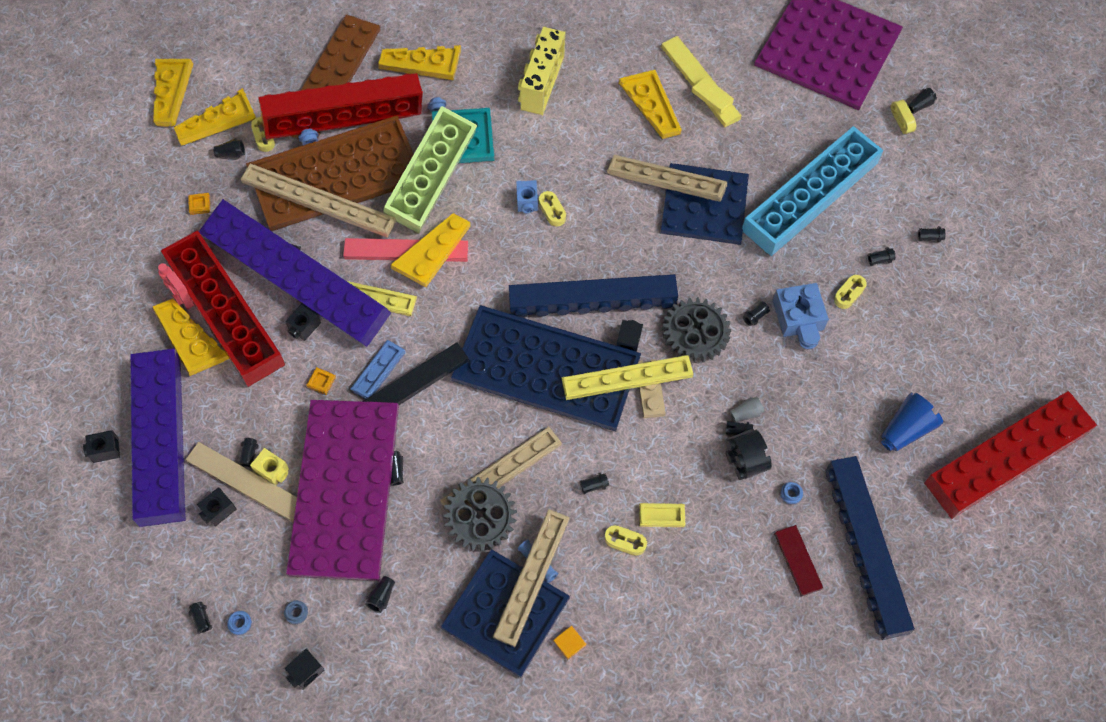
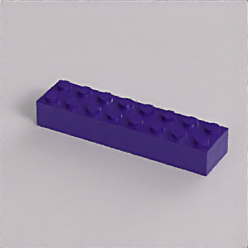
M175 348L130 354L132 519L139 527L186 521L181 360Z

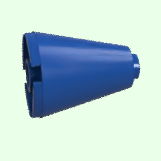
M911 392L907 395L882 433L881 438L883 440L881 443L889 451H898L943 424V419L939 413L936 415L933 413L932 409L934 406L918 393L913 394Z

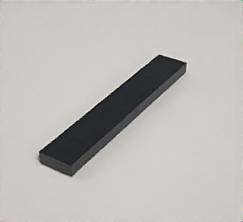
M456 342L362 402H387L401 405L469 362V358L459 343Z

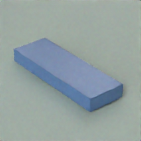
M387 340L350 388L351 392L363 399H367L375 394L406 353L405 350Z

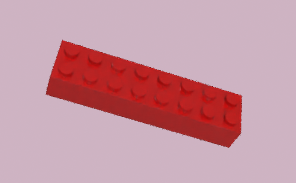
M414 73L394 77L387 76L374 80L367 79L354 83L347 82L334 86L327 85L314 89L307 88L294 92L287 91L281 94H267L258 97L261 121L265 139L267 140L299 135L306 129L318 132L375 123L394 116H398L400 119L421 115L423 91L418 74Z
M198 230L160 250L171 270L175 272L186 287L193 304L247 387L285 366L281 353Z
M1068 390L937 470L928 477L924 484L949 517L953 519L1088 435L1097 424Z

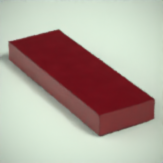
M794 525L776 531L774 533L800 596L803 597L823 590L824 587L797 526Z

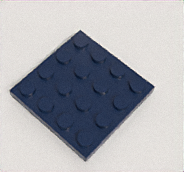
M670 163L669 168L727 181V187L721 202L666 189L660 234L741 245L749 174Z
M491 549L442 624L441 629L519 678H522L568 603L570 596L548 582L543 581L516 647L494 639V633L523 567Z

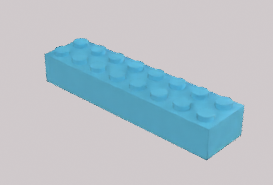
M853 126L750 213L744 220L743 233L766 253L773 256L878 164L884 150Z

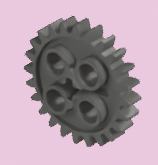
M697 297L696 302H692L691 298H688L686 304L683 300H680L679 306L673 304L672 310L668 309L667 316H664L663 323L665 324H663L662 330L665 332H663L662 337L667 339L665 345H672L670 351L674 352L677 350V357L682 355H688L689 358L693 357L694 363H696L697 358H701L702 362H705L706 356L713 360L714 353L720 356L721 349L725 350L726 343H729L730 321H725L727 314L721 315L722 308L715 309V302L708 305V299L700 303L699 297ZM697 316H703L705 319H699ZM678 324H685L686 327H680ZM711 332L715 336H709L707 333ZM692 340L697 344H690L688 341Z
M477 477L473 484L469 478L467 479V486L463 483L458 484L460 491L452 489L455 497L448 496L446 498L451 504L444 505L443 507L449 511V513L443 515V518L449 519V522L444 526L452 527L448 535H457L455 543L463 540L462 548H465L469 543L471 544V551H474L477 545H479L481 552L484 551L485 545L491 550L493 549V542L500 546L502 544L500 537L507 540L509 537L505 532H512L514 530L509 524L517 521L511 518V515L517 513V510L510 508L515 504V501L508 502L511 493L504 495L505 486L499 489L496 488L498 481L490 485L489 478H486L484 483H481L480 478ZM474 493L483 494L485 498L484 503H476L473 499ZM468 500L477 511L482 509L484 511L483 517L477 519L475 517L477 512L466 505L464 501ZM495 507L501 511L500 519H494L491 516V508ZM459 510H467L470 515L469 520L462 521L458 516ZM484 518L493 523L495 528H492ZM481 524L485 526L487 530L485 536L477 535L475 531L476 525Z

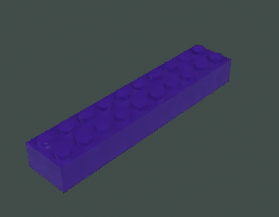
M224 199L221 200L199 230V233L366 347L371 343L391 314L385 306Z

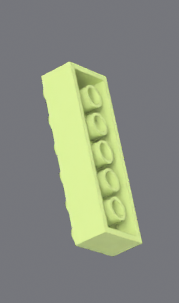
M441 106L384 206L383 213L395 217L396 222L420 233L473 138L477 125Z

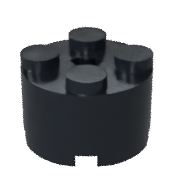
M757 429L747 430L726 439V445L729 449L725 452L726 458L730 464L734 463L736 467L735 473L739 480L753 477L772 468L771 457H766L765 449H768Z

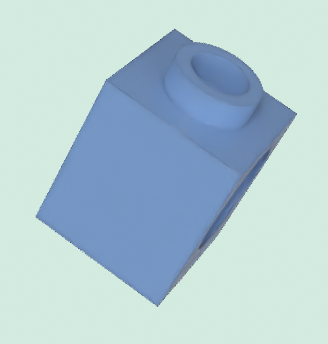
M537 180L516 181L518 212L532 213L533 211H538Z

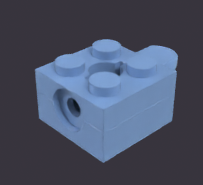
M817 283L777 289L772 301L783 337L797 335L802 348H815L820 341L819 331L825 329L829 320Z

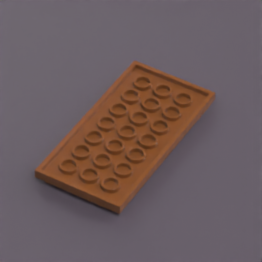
M394 116L318 140L317 142L315 141L246 163L248 168L251 163L352 202L360 203L393 192L414 153L398 116ZM255 188L270 231L323 215L321 212Z

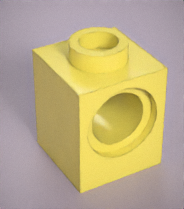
M265 448L250 465L254 473L274 485H277L278 482H283L289 470L284 460ZM270 466H277L274 471L267 472Z

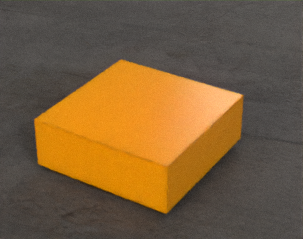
M209 193L188 195L190 215L211 213Z
M316 367L306 386L327 395L336 379V375Z
M570 626L553 640L567 660L586 646L585 641L573 626Z

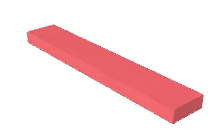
M345 238L344 259L397 260L420 240ZM460 240L446 261L468 262V241Z

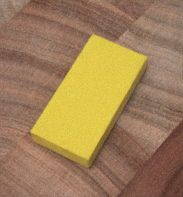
M706 77L692 87V93L720 114L734 101L733 97Z
M640 503V527H685V504Z

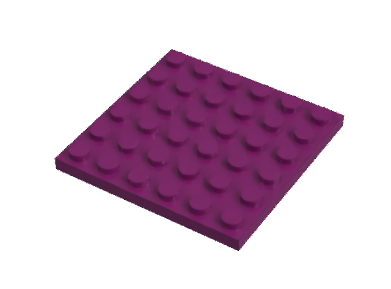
M791 0L756 59L754 66L860 110L903 26L840 0Z

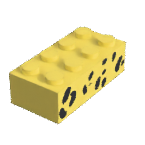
M543 27L541 34H537L535 40L536 47L535 49L532 48L530 52V63H526L524 68V79L521 78L518 84V90H520L518 102H521V110L540 115L544 114L565 56V32Z

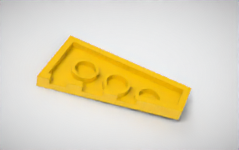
M454 45V48L437 46V49H425V47H418L416 50H408V48L382 49L378 67L382 70L409 74L417 73L422 76L454 80L461 53V45Z
M155 59L157 71H155L156 87H154L156 101H154L153 122L156 126H175L194 64L191 59Z
M655 69L619 78L620 86L662 139L681 134L682 129Z
M243 88L238 90V94L232 98L228 96L222 99L223 103L218 106L206 108L204 114L200 116L194 115L175 126L174 130L181 146L254 120L256 118Z
M452 213L393 262L391 269L427 287L471 227L470 222Z
M173 298L153 306L155 315L172 346L178 353L189 376L229 359L225 351L217 345V342L212 337L210 338L203 331V328L196 324Z

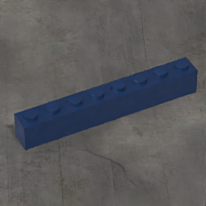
M675 274L509 285L510 314L525 318L527 315L544 317L553 313L567 315L569 312L587 314L590 311L606 313L614 309L629 311L632 308L649 310L652 307L659 306L671 308L673 304L677 305L678 301Z
M857 456L832 460L825 470L826 479L832 483L834 489L832 490V497L840 508L839 519L842 524H845L847 529L846 541L849 546L852 545L854 551L852 556L855 567H859L861 573L860 584L863 589H866L869 597L867 598V606L869 611L874 613L876 619L874 621L875 631L878 635H881L882 640L909 635L915 628Z

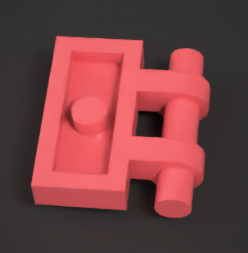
M160 264L158 266L159 276L163 279L165 287L173 294L172 296L179 305L183 304L187 310L193 307L194 304L186 287L175 272L166 264Z

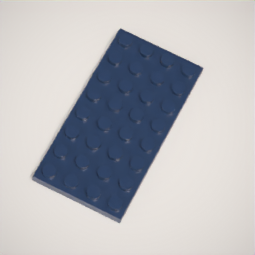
M480 305L463 346V351L469 358V362L454 370L451 381L616 432L630 389L566 400L562 377L638 364L641 353Z

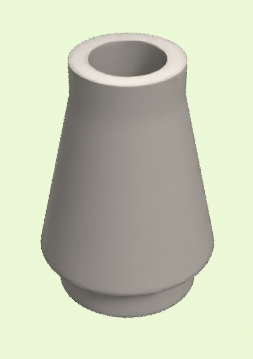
M757 396L754 398L750 397L734 410H731L730 414L735 422L760 417V414L764 412V408Z

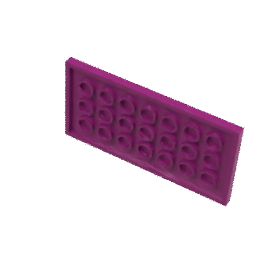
M335 400L310 401L286 575L292 577L380 581L399 412L398 403Z

